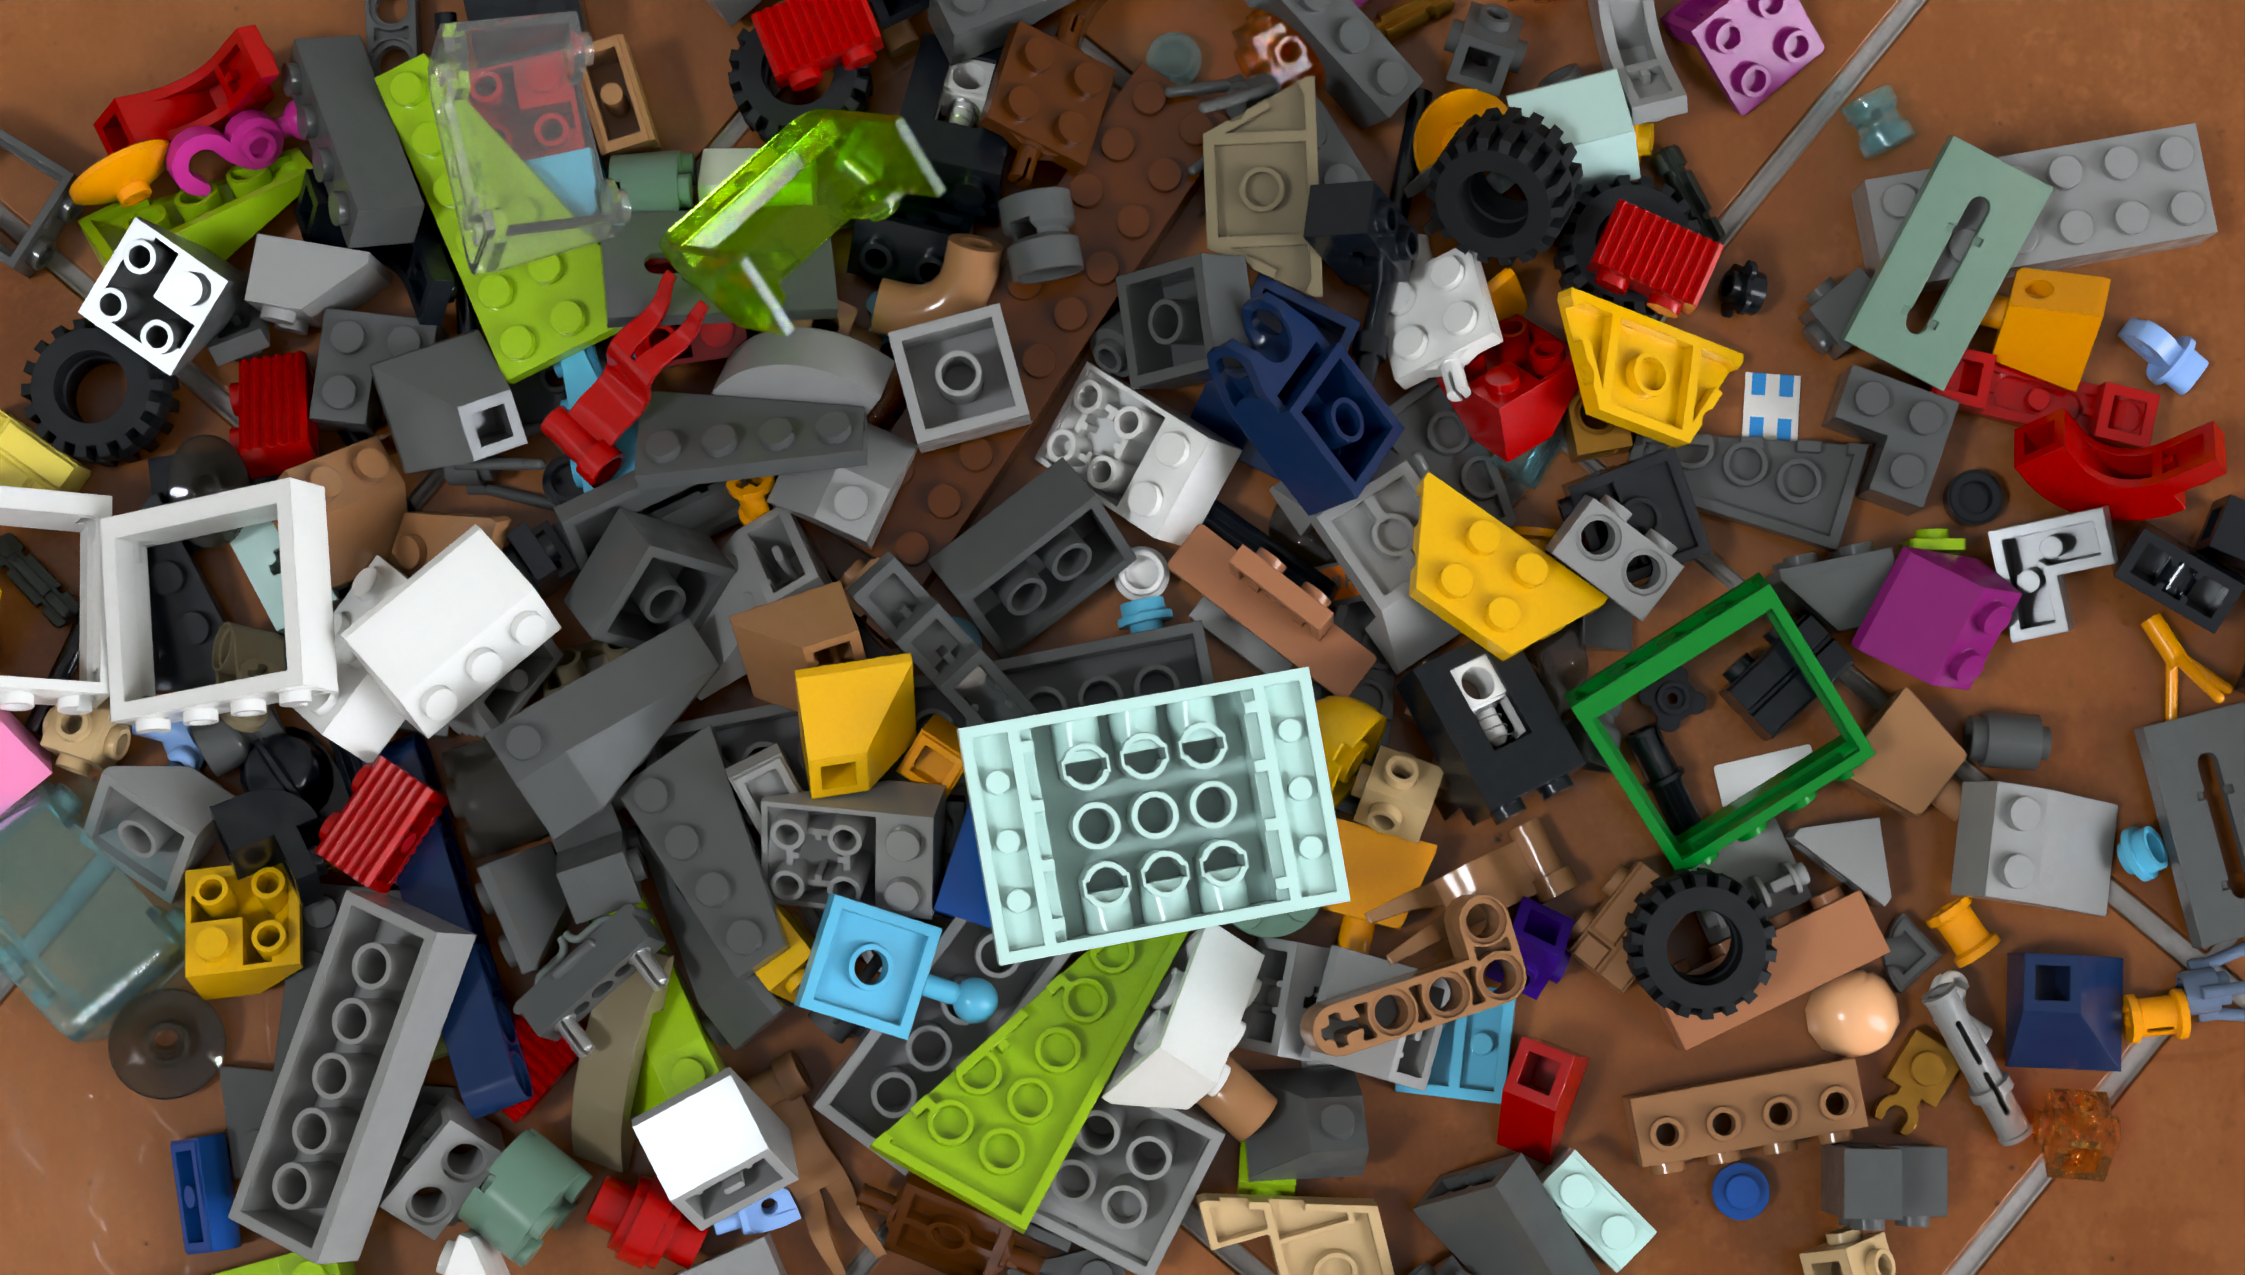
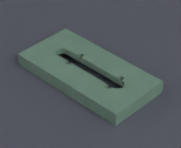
M1948 135L1840 339L1944 391L2050 196L2053 187L1956 136ZM1982 197L1987 203V212L1925 327L1918 333H1911L1906 327L1907 314L1910 308L1914 306L1949 241L1952 230L1957 226L1967 205L1973 198Z

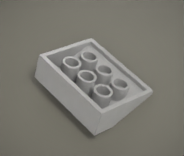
M1107 1081L1031 1222L1137 1275H1155L1227 1131L1197 1103L1188 1110L1110 1104L1102 1099ZM1067 1222H1070V1223H1073V1224L1077 1225L1078 1228L1073 1227L1072 1225L1068 1224Z

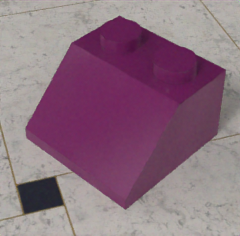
M1903 546L1851 644L1856 649L1930 685L1969 690L1974 680L1981 674L1985 660L1999 635L2009 624L2012 612L2022 593L1979 559Z

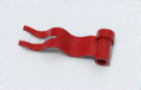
M666 270L663 274L651 303L611 340L607 348V364L596 382L577 400L571 410H568L564 405L559 406L550 412L541 424L540 430L577 464V473L593 488L607 483L622 467L625 461V454L615 446L616 442L646 410L651 400V385L655 377L693 342L709 310V306L702 300H699L676 331L635 359L633 356L639 346L660 325L669 309L673 286L677 278L669 270Z

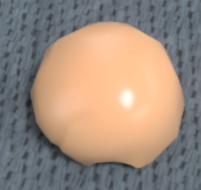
M1852 970L1813 989L1805 1008L1808 1032L1821 1049L1840 1057H1859L1880 1050L1890 1042L1900 1023L1897 996L1884 978L1873 972L1867 973L1865 970Z

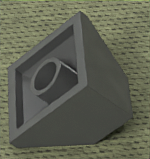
M1337 1066L1248 1071L1277 1098V1104L1267 1120L1254 1134L1245 1140L1249 1182L1363 1176L1369 1145L1363 1094L1354 1071Z

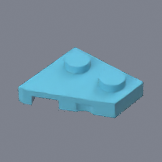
M1487 987L1491 992H1493L1494 990L1498 989V988ZM1516 998L1508 1003L1444 1023L1426 1091L1400 1084H1395V1091L1501 1104L1502 1090L1509 1074Z

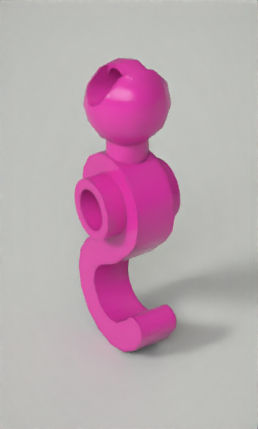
M294 100L287 104L283 115L275 119L259 110L241 111L227 123L224 134L213 127L202 125L186 128L177 134L168 146L165 156L167 171L182 190L190 195L204 197L210 193L211 186L202 175L189 170L190 159L198 151L212 150L228 162L247 169L257 170L268 167L281 155L284 139L293 136L304 141L308 140L302 139L299 134L297 108Z

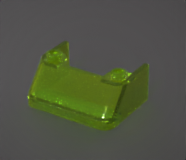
M823 108L814 109L791 121L673 225L660 239L659 248L671 266L738 327L788 336L795 327L781 307L786 300V294L779 284L787 275L850 218L859 220L870 219L873 222H877L892 215L900 205L899 200L905 194L940 197L946 191V188L902 116Z

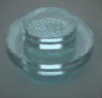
M1168 32L1157 37L1149 46L1146 56V65L1177 85L1191 83L1197 77L1202 62L1201 51L1197 43L1188 35L1180 32Z

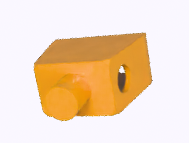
M2024 267L2017 270L2008 297L1996 294L1980 323L1982 326L1998 329L1992 352L1993 355H1997L1996 362L2076 392L2104 316L2111 279Z
M1336 818L1351 901L1321 906V910L1343 915L1336 946L1369 955L1376 925L1400 930L1409 912L1371 924L1368 923L1364 914L1420 887L1436 854L1438 845L1420 840L1416 844L1391 834L1377 832L1369 826Z

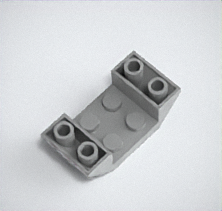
M1390 450L1357 499L1308 516L1282 481L1275 484L1269 491L1299 535L1302 536L1315 528L1375 615V618L1365 630L1396 675L1462 634L1459 630L1409 596L1410 572L1416 561L1412 546L1414 527L1419 521L1420 496H1417L1416 492L1420 478L1406 459Z

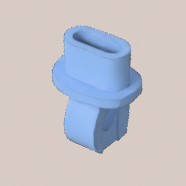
M2130 318L2117 335L2148 362L2146 375L2155 385L2165 383L2180 396L2192 388L2209 364L2194 349L2196 341L2192 337L2182 336L2173 338L2166 330L2150 320Z
M787 1186L712 1226L716 1235L741 1229L743 1235H758V1233L772 1231L801 1219V1216ZM769 1198L775 1200L771 1207H761L764 1200Z

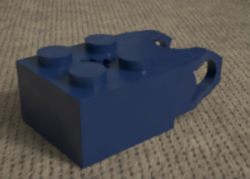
M1268 292L1247 300L1242 307L1245 334L1252 345V349L1232 338L1219 346L1212 347L1207 353L1209 372L1224 407L1308 516L1357 499L1405 428L1339 342L1330 345L1313 322L1294 310L1285 301ZM1257 310H1267L1279 318L1282 324L1281 333L1278 334L1261 322L1257 316ZM1229 356L1239 360L1244 365L1248 375L1242 377L1230 372L1225 367L1222 357Z

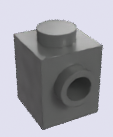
M1860 266L1838 285L1829 277L1804 298L1811 307L1798 318L1805 326L1802 329V334L1810 346L1821 355L1827 352L1833 360L1837 359L1852 346L1840 339V336L1871 281V278Z

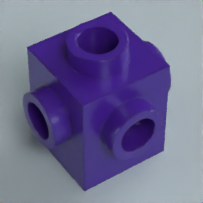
M1523 896L1510 919L1526 968L1527 980L1521 993L1537 1000L1547 982L1551 981L1557 984L1568 966L1571 953L1566 951V947L1575 920ZM1496 960L1490 962L1485 976L1502 984L1504 974L1501 965Z

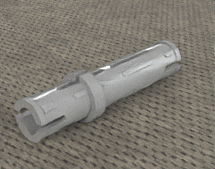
M1952 982L1944 983L1926 992L1922 996L1921 1001L1929 1010L1950 1052L1953 1054L1970 1087L1967 1093L1974 1105L1982 1107L1998 1136L1999 1143L2002 1146H2011L2028 1138L2033 1133L2034 1128L2026 1119L2011 1091L2014 1083L2008 1072L2000 1071L1980 1031L1957 993L1955 984Z

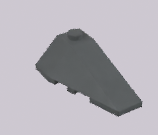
M688 618L535 702L484 736L516 786L556 841L608 806L617 795L618 789L636 767L640 766L649 756L654 745L672 723L680 718L720 669V666Z
M641 833L638 837L699 1006L707 1015L701 1021V1024L718 1046L723 1048L729 1043L734 1050H739L794 1006L790 1001L769 992L755 973L744 981L735 977L646 837Z

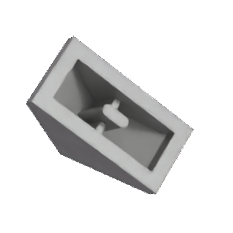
M1879 817L1792 829L1784 836L1787 843L1848 889L1861 890L1866 902L1872 907H1885L1892 898Z

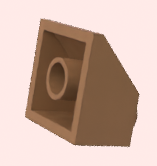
M377 435L287 469L280 475L277 480L291 477L325 487L332 590L353 582L356 576L370 565L376 555H379L387 562L389 561L405 512H408L406 487L404 480ZM274 520L272 522L278 531V520Z

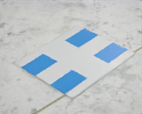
M1745 372L1742 436L1762 437L1767 440H1798L1801 376Z

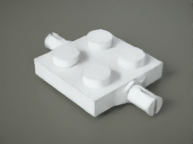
M1418 234L1419 250L1417 258L1411 260L1412 267L1410 269L1409 282H1395L1385 330V335L1389 338L1387 353L1394 380L1405 390L1428 378L1443 377L1448 400L1453 402L1462 401L1461 394L1465 398L1471 395V389L1464 371L1465 365L1469 364L1479 353L1504 342L1481 261L1477 260L1478 254L1468 250L1465 255L1454 248L1433 258L1428 236Z

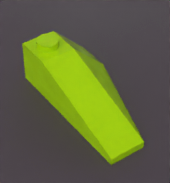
M642 891V902L635 904V906L652 913L650 921L666 941ZM596 918L591 919V920H588V926H589ZM667 943L660 949L672 954ZM675 958L664 1008L652 1013L631 1114L639 1116L726 1069L713 1039L701 1024L703 1018Z

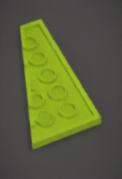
M422 53L375 77L374 79L506 381L510 384H515L617 334L623 327L607 328L600 243L544 180L514 151L513 146L501 133L496 131L475 108V105L434 60Z
M1189 931L1088 949L1069 968L1054 978L1029 1004L1021 1008L963 1060L937 1087L912 1106L909 1112L871 1143L869 1149L1024 1234Z

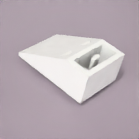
M1087 361L1034 459L1049 468L1063 457L1096 494L1103 505L1153 538L1181 546L1196 526L1203 523L1243 450L1199 422L1140 389H1131L1129 383Z

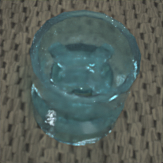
M1891 84L1881 86L1858 97L1840 110L1847 125L1856 128L1860 136L1858 147L1865 160L1879 156L1916 135L1909 119L1901 117L1896 108L1899 99Z

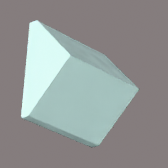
M1616 68L1506 95L1508 108H1521L1522 116L1528 118L1533 112L1543 116V125L1551 129L1555 124L1564 132L1560 138L1564 144L1572 142L1577 151L1572 162L1582 164L1583 176L1578 182L1583 185L1582 193L1591 191L1596 183L1605 179L1609 185L1614 184V180L1619 175L1630 174V181L1640 179L1635 130Z

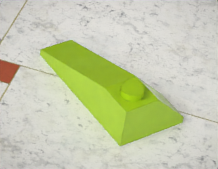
M296 147L282 151L278 159L266 168L253 170L234 165L227 171L225 179L208 182L211 186V191L207 196L190 195L179 187L180 192L153 200L148 197L141 203L131 207H122L120 202L117 201L77 221L103 270L135 217H141L209 249L223 260H227L299 196L306 169H313V165Z

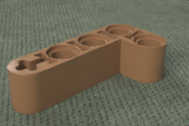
M1467 894L1453 899L1446 908L1444 915L1445 930L1454 956L1453 959L1326 999L1308 1007L1302 1015L1299 1025L1300 1035L1305 1045L1311 1050L1335 1057L1346 1056L1508 1003L1517 998L1524 990L1526 984V968L1505 905L1496 897L1484 894ZM1475 905L1483 908L1487 917L1485 929L1477 936L1470 933L1466 924L1467 914ZM1496 960L1503 969L1504 978L1499 988L1491 992L1484 983L1483 973L1486 966ZM1442 977L1450 987V998L1444 1007L1436 1009L1430 1001L1429 991L1434 981ZM1389 995L1396 1003L1397 1013L1391 1024L1382 1027L1375 1018V1007L1382 997ZM1329 1018L1341 1021L1355 1019L1359 1027L1347 1026L1334 1032V1039L1322 1037L1321 1029L1329 1026Z

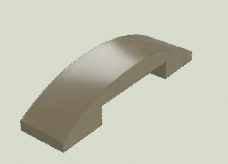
M658 950L653 957L670 980L675 955ZM636 970L591 1011L585 1033L595 1047L592 1052L587 1051L589 1055L579 1058L573 1093L571 1131L574 1156L621 1173L629 1170L636 1138L631 1119L637 1117L631 1114L652 1013L663 1010L669 982L667 985L662 984L664 988L654 991L639 971Z

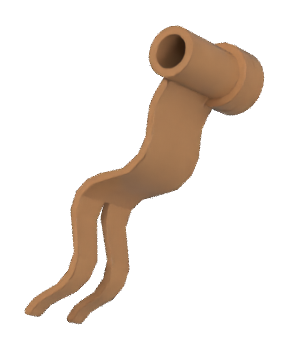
M1536 817L1508 832L1513 841L1512 843L1485 854L1433 882L1400 895L1364 915L1368 923L1371 924L1421 908L1443 906L1446 911V908L1453 899L1467 894H1484L1496 897L1506 908L1519 903L1523 896L1529 898L1535 895L1538 903L1544 904L1576 888L1580 883L1571 866L1567 865L1564 867L1539 817ZM1475 905L1469 910L1466 917L1467 928L1487 918L1483 908L1479 905ZM1445 911L1418 933L1385 955L1390 966L1448 938L1444 925Z
M790 1050L771 1060L772 1067L750 1078L745 1083L790 1128L799 1180L787 1185V1187L798 1201L810 1236L833 1275H847L831 1236L821 1192L822 1188L825 1187L843 1219L855 1235L874 1254L877 1260L888 1253L867 1221L862 1208L856 1206L858 1198L851 1179L842 1163L825 1142L817 1127L812 1112L803 1096L813 1090L812 1082L797 1054Z

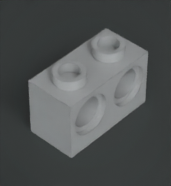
M1607 494L1600 501L1591 496L1584 495L1544 549L1608 596L1609 599L1633 617L1643 622L1685 567L1672 557L1678 548L1652 528L1645 535L1638 532L1627 523L1633 514ZM1601 520L1607 527L1608 539L1599 550L1587 551L1582 545L1581 533L1588 523ZM1647 555L1652 561V575L1645 583L1632 585L1627 578V566L1634 557Z
M446 1094L398 1151L379 1207L431 1239L436 1240L447 1225L454 1226L461 1220L458 1218V1213L463 1203L475 1186L479 1188L491 1174L487 1170L505 1150L501 1128L484 1117L479 1119L473 1118L465 1105ZM460 1144H472L475 1146L466 1153H454L451 1151ZM424 1187H436L439 1189L434 1194L428 1196L415 1194Z

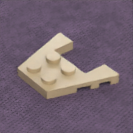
M1220 1193L1196 1195L1207 1242L1211 1251L1268 1235L1278 1275H1395L1379 1209L1373 1198Z

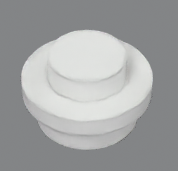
M1146 546L1131 548L1138 559L1114 577L1118 591L1131 601L1160 596L1169 583L1170 571L1167 561L1161 553L1153 548Z

